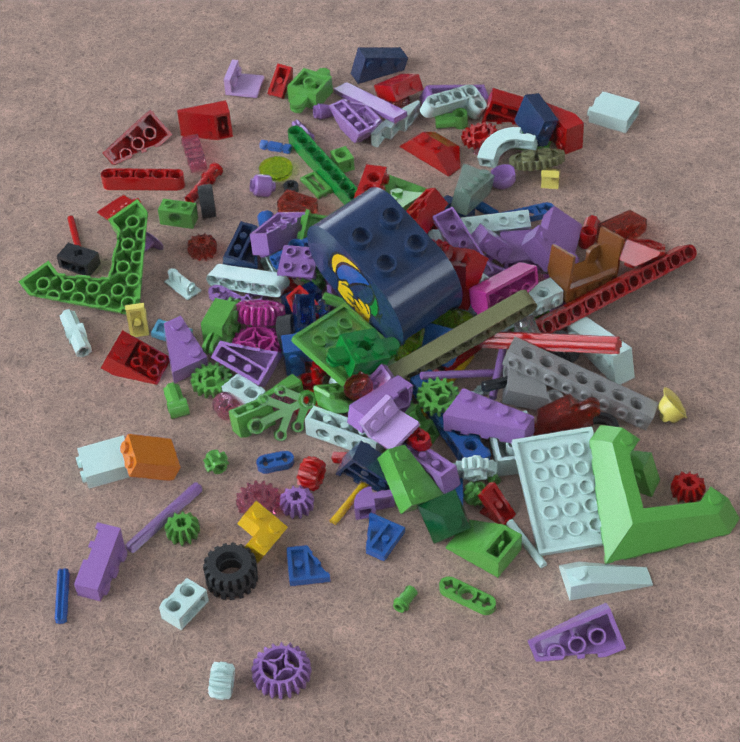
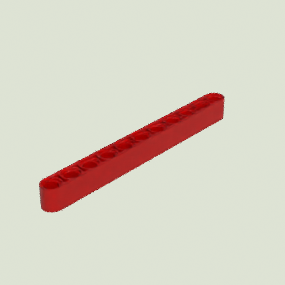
M688 244L677 246L665 252L664 256L643 266H638L533 321L532 331L534 333L552 334L556 330L565 328L694 260L697 256L696 248Z

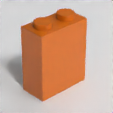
M127 434L125 440L121 443L120 452L123 454L124 464L129 477L171 481L175 479L181 468L172 439Z

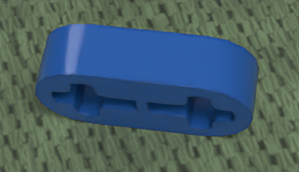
M290 451L262 455L256 460L257 469L263 474L290 469L294 465V456Z

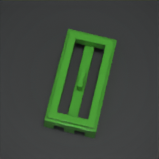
M315 171L300 177V181L317 199L327 196L328 193H333V189ZM311 177H314L325 188V190H323L319 186V184L316 181H314Z

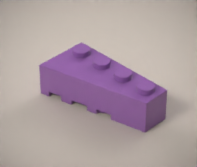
M277 212L250 234L253 255L268 257L270 254L282 249L284 245H288L291 240L297 239L298 231L302 230L301 217L302 214L305 215V212Z
M464 388L443 414L444 431L451 432L452 430H457L465 435L473 433L481 435V438L485 439L494 437L499 438L501 442L511 444L513 439L531 437L534 434V416Z

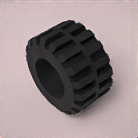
M231 542V545L224 543L221 547H214V551H209L208 557H205L203 564L206 585L210 593L213 592L217 598L221 595L222 600L230 597V601L235 600L236 596H239V599L244 598V593L249 595L251 588L255 589L256 582H258V570L254 553H251V549L245 548L243 544L236 545ZM229 568L240 569L237 572L231 574L222 573L224 570Z

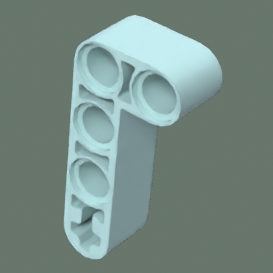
M469 84L428 96L420 108V113L426 118H431L454 111L457 108H464L467 110L470 118L479 119L486 109L487 103L478 89Z

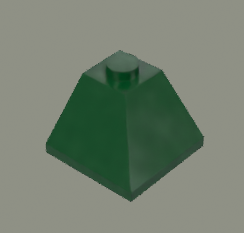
M456 489L418 505V509L434 544L472 528Z

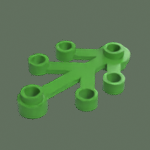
M284 385L276 386L274 392L278 397L287 396L296 400L291 404L273 399L268 394H260L257 398L260 405H269L279 410L261 419L252 418L247 424L249 432L260 434L266 425L282 417L279 429L274 432V438L278 441H283L287 437L286 431L292 413L299 409L297 419L291 423V429L294 432H301L304 428L303 422L307 411L316 404V397L312 391L304 390L298 393L287 389ZM280 387L284 389V392L281 395L278 392V389ZM262 396L267 398L265 403L261 402ZM306 396L309 398V402L307 404H305L303 401L304 397ZM254 422L258 424V427L255 430L252 428V424ZM296 423L300 424V428L298 430H296L294 427ZM280 431L283 433V437L281 439H279L277 436L278 432Z

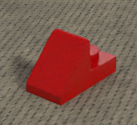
M277 63L267 93L268 95L284 99L287 86L293 80L292 67Z
M490 482L477 495L484 505L479 513L495 523L506 525L516 515L495 482Z

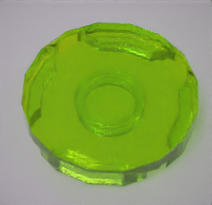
M274 156L260 163L259 172L262 175H270L273 181L281 182L292 175L293 166L289 159Z

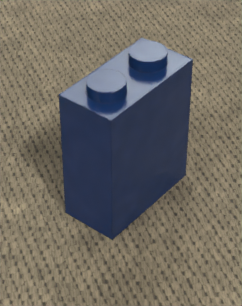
M535 93L524 96L514 121L518 127H521L523 134L535 135L537 147L548 145L558 118L541 95Z

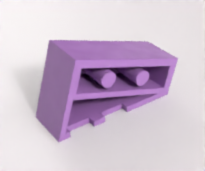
M539 224L525 235L521 247L534 264H539L544 271L542 274L545 278L549 277L547 267L552 244H556L575 255V264L579 262L580 258Z
M181 316L165 322V339L173 382L177 383L190 377L192 373H196L195 368L201 369V364L208 366L207 356Z
M220 341L211 358L253 383L265 387L283 354L276 351Z
M397 375L350 404L347 423L361 433H364L359 421L386 394L393 399L398 409L405 413L411 404L413 385Z

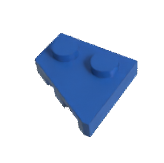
M370 512L366 554L385 561L404 535L405 527Z
M308 545L286 547L290 586L331 582L329 572L323 569L321 562L317 557L313 556Z

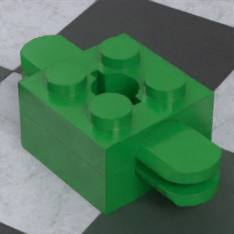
M375 328L340 334L336 347L329 349L326 362L331 367L344 366L350 379L372 375L381 364L388 365L391 356H396L400 344L394 337L381 339Z

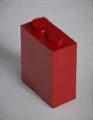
M399 74L374 85L378 98L394 102L424 90L419 74Z

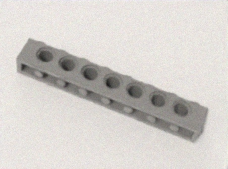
M514 337L502 362L503 365L645 431L650 425L659 404L650 398L517 337Z

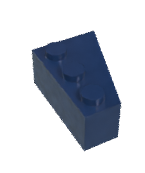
M240 221L223 256L224 265L258 269V255H253L250 234L258 228L257 225Z
M361 440L344 455L335 475L341 477L344 474L354 478L353 482L359 484L361 481L369 484L372 490L377 492L390 490L377 459L383 453H380L370 444Z

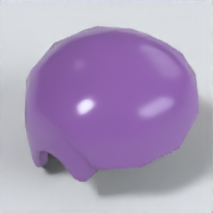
M509 164L499 165L491 170V174L495 175L492 185L494 188L506 189L511 187L516 181L515 169Z

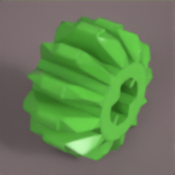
M183 511L179 515L174 513L173 517H168L165 524L168 540H172L174 545L180 542L182 547L186 541L191 545V539L197 540L200 533L197 517H193L191 512L185 514Z

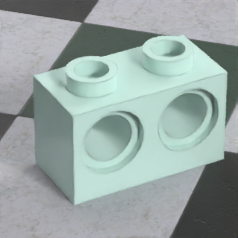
M236 374L222 386L223 397L236 407L254 401L260 394L266 393L264 388L257 386L240 374Z
M186 578L182 584L177 585L174 592L168 598L162 601L159 607L161 618L182 630L209 601L207 590Z

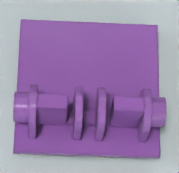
M284 245L277 276H287L293 279L298 277L299 280L303 278L309 281L316 279V264L309 247Z

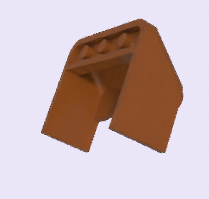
M600 227L598 243L587 249L584 261L576 264L575 255L556 244L551 245L547 272L549 277L563 289V301L565 303L617 278L620 265L619 259L625 238L605 227Z

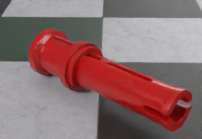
M211 163L209 169L203 172L202 179L185 196V201L195 203L199 198L198 186L214 184L216 178L223 174V168L218 163Z

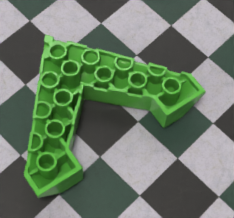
M137 199L108 219L112 229L117 234L116 248H114L111 271H109L108 277L69 276L58 273L51 263L47 261L18 282L29 296L126 315L125 305L138 304L141 300L148 219L147 210Z
M599 426L589 440V446L592 452L591 461L593 475H595V492L598 515L601 522L600 531L602 545H604L605 565L617 560H627L646 553L652 554L681 547L684 544L703 542L731 533L740 518L729 498L711 486L700 502L643 508L630 458L640 439L622 427Z

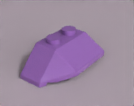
M342 99L329 105L340 129L354 144L369 137L382 122L381 118L367 104L348 102V100Z

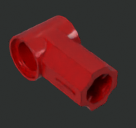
M591 215L585 218L578 245L582 249H588L595 243L601 222L597 216Z

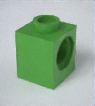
M346 146L330 151L331 160L343 173L355 170L354 157Z

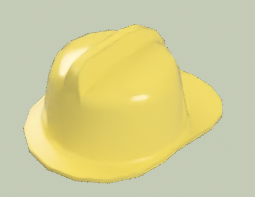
M664 387V396L657 407L660 411L661 420L663 422L670 421L676 423L684 417L687 418L685 408L678 396L669 388Z

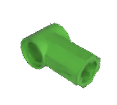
M457 108L453 113L435 116L436 129L446 127L465 129L468 127L467 110Z
M174 382L168 383L163 390L171 419L190 415L187 400L183 398L179 384Z

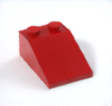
M449 246L445 255L458 275L463 293L462 303L457 309L468 311L471 304L469 289L479 284L489 258L473 249Z

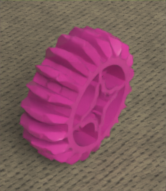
M255 299L243 300L236 304L237 311H239L237 321L241 324L273 326L276 325L278 316L285 315V306L275 301Z
M246 326L245 330L240 329L239 333H235V338L232 341L234 344L282 353L275 328H270L269 326Z

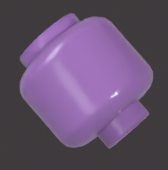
M256 174L251 178L250 192H253L254 196L269 197L272 192H275L276 182L272 180L270 175Z

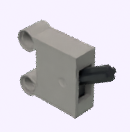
M503 365V377L481 382V390L483 392L503 389L502 403L514 405L516 408L524 407L542 411L547 415H556L564 401V395L560 391L552 389L546 392V384Z

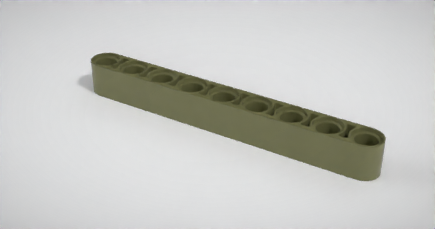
M520 290L391 364L388 368L394 377L399 375L410 383L411 377L429 369L435 370L530 315L536 310L537 304L527 290Z

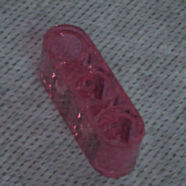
M198 134L181 137L191 173L207 170V163Z

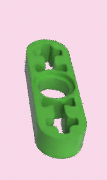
M444 577L439 582V591L443 596L482 615L494 613L496 600L493 596L454 577ZM450 584L453 586V588L450 587L448 589H445V586H449ZM464 593H470L473 595V598L466 600L461 596ZM487 602L490 603V606H489V605H487L486 607H483V606H482V603H483V604H486Z

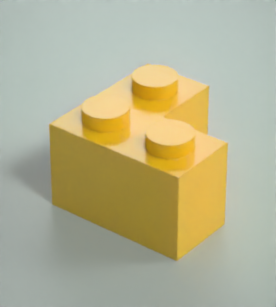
M258 501L253 503L237 523L252 536L245 545V548L251 549L257 564L288 528Z

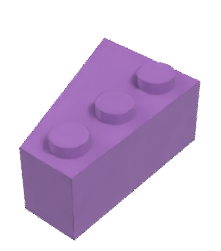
M97 522L95 527L98 530L95 541H90L88 547L92 548L88 560L83 559L74 585L78 596L101 601L103 596L107 595L110 590L112 578L115 579L117 577L120 563L126 560L127 550L125 549L121 528Z

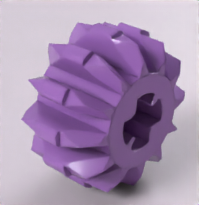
M294 485L291 489L285 488L284 493L280 496V509L285 516L290 515L292 520L296 515L300 519L302 514L309 516V511H313L314 496L310 493L309 488L303 489L302 485L298 488H295Z

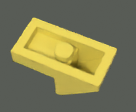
M542 169L541 188L558 189L560 169Z
M144 303L125 305L130 335L134 337L149 335Z

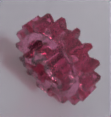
M257 480L254 481L253 485L248 482L247 488L241 487V493L236 494V505L239 513H243V515L255 501H258L273 514H276V508H280L278 488H273L272 483L266 485L264 480L261 484H258Z

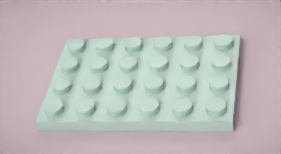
M592 427L512 440L537 551L541 556L604 546L602 545L601 522L597 508L595 475H593L592 452L589 446V440L594 435Z

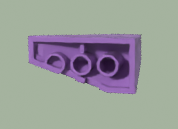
M607 603L589 609L527 640L536 662L563 660L565 656L577 655V659L585 658V654H598V657H607L626 649Z

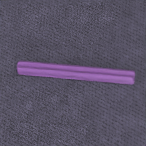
M194 482L125 545L126 549L131 553L137 551L167 523L168 517H173L174 513L178 514L202 492V486Z

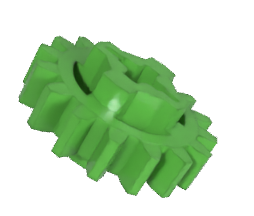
M209 362L208 366L201 364V369L195 368L196 373L191 374L193 391L197 392L198 396L204 394L205 398L209 395L215 398L216 394L222 396V386L232 378L230 369H226L224 365L219 366V362H216L215 365Z
M436 377L435 381L428 378V383L422 382V387H418V406L423 407L424 413L430 411V416L437 413L438 417H441V413H445L458 396V386L453 387V381L447 383V378H444L442 381L439 380V377Z

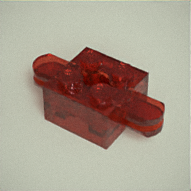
M568 394L538 408L533 436L586 427L593 428V417L600 415L599 400L589 397L578 402L571 394Z

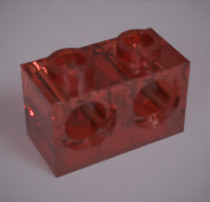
M286 189L277 201L278 212H306V209H308L312 214H316L318 212L317 198Z

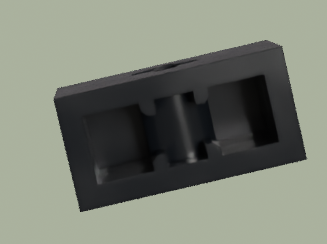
M69 242L57 255L59 268L80 275L91 276L101 264L97 251Z

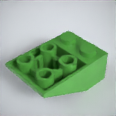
M469 519L472 528L456 534L448 543L446 549L498 578L521 551L522 534L506 525Z

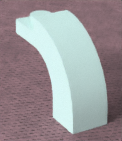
M521 127L505 128L493 133L484 141L477 156L479 165L495 168L500 156L505 151L513 148L536 151L538 145L536 136L529 133L522 134Z

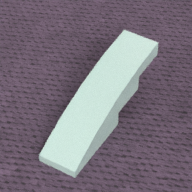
M417 100L403 107L402 109L407 111V117L399 122L393 123L387 119L383 121L371 133V145L378 147L385 138L392 139L399 130L405 132L420 114V101Z

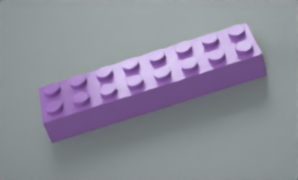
M453 207L433 216L434 224L445 241L450 245L473 249L484 255ZM487 261L483 274L492 277L495 275V271Z

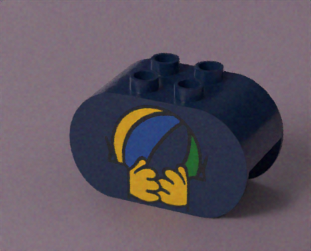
M372 187L308 229V246L314 262L323 277L340 297L385 338H396L400 344L399 348L405 344L406 339L447 311L457 309L462 303L463 293L458 275L445 253L395 198L381 188Z

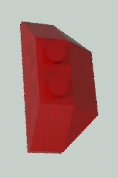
M422 132L400 145V148L448 177L460 169V147L436 132Z

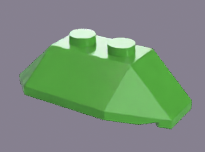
M338 383L315 385L313 390L318 406L336 414L349 412V405L358 400L352 391L358 383L348 390H345Z

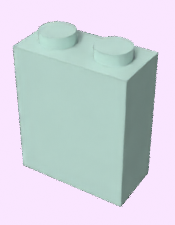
M602 92L599 97H596L593 106H590L588 109L589 123L626 133L639 114L640 102Z
M124 435L77 448L79 456L75 457L78 468H83V471H80L82 482H87L89 489L129 477L124 464L123 454L120 452L121 443L125 440Z

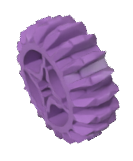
M283 642L280 643V646L272 643V648L264 647V653L258 652L257 658L253 661L251 672L258 691L262 690L264 696L270 692L272 699L278 694L282 700L283 694H287L291 698V692L294 691V693L299 695V688L305 689L306 682L310 680L312 670L310 659L305 651L300 650L299 646L293 648L291 642L287 646H284ZM289 660L294 662L299 668L294 667L293 664H290ZM264 672L269 673V675L273 676L274 679L268 678L264 674Z

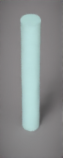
M509 520L506 525L522 534V545L540 568L547 566V562L539 555L536 548L514 520Z

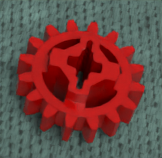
M478 122L477 125L471 124L470 128L466 127V131H462V143L468 149L473 147V150H476L478 147L481 148L484 141L497 132L496 126H492V123L486 125V122L482 124Z

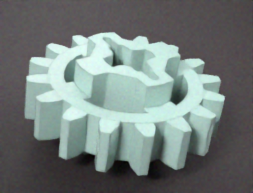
M473 455L468 458L464 457L462 461L453 463L457 467L459 477L467 479L469 482L486 480L487 476L493 477V475L497 474V463L488 458H481L479 455Z

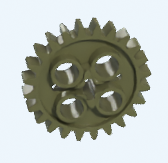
M556 148L536 149V151L524 150L521 153L510 156L509 164L518 171L553 168V166H558V164L565 162V152Z

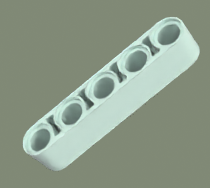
M217 264L206 277L208 284L211 286L221 285L232 291L269 297H280L290 284L287 276H277L276 272Z

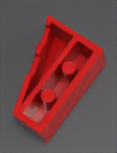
M492 88L486 102L487 107L482 113L481 124L484 122H497L496 124L508 122L512 123V125H517L514 120L524 97Z
M428 188L406 212L428 233L434 225L433 216L443 212L448 202L436 188Z

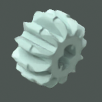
M222 661L213 663L208 688L211 698L223 700L230 699L232 696L235 680V667L233 664Z

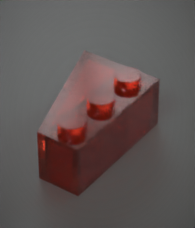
M628 210L600 222L597 226L596 244L598 243L600 227H605L625 238V245L626 239H637L646 232L647 219L632 210Z

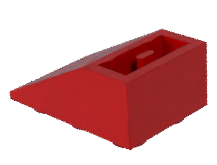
M226 100L177 110L181 136L209 140L233 137L231 116Z
M547 103L558 118L550 141L556 144L557 149L564 150L565 155L582 149L584 122L575 113Z
M122 330L103 362L101 369L114 376L157 385L170 359L168 355Z

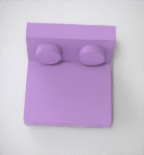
M232 60L224 77L225 94L257 98L265 79L264 76L241 73V67H239V61Z
M387 394L359 421L366 435L386 449L400 446L420 426L417 420L400 411L393 399Z

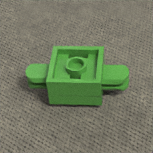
M303 68L287 86L288 99L292 112L302 113L306 107L313 109L314 105L318 103L323 104L333 93L332 76H330L329 69L319 68L317 71Z
M229 297L228 300L214 299L201 322L204 341L202 349L206 355L210 354L212 356L220 341L232 343L235 333L240 332L241 324L237 321L239 311H237L236 306L241 301L240 299L234 300L232 297Z

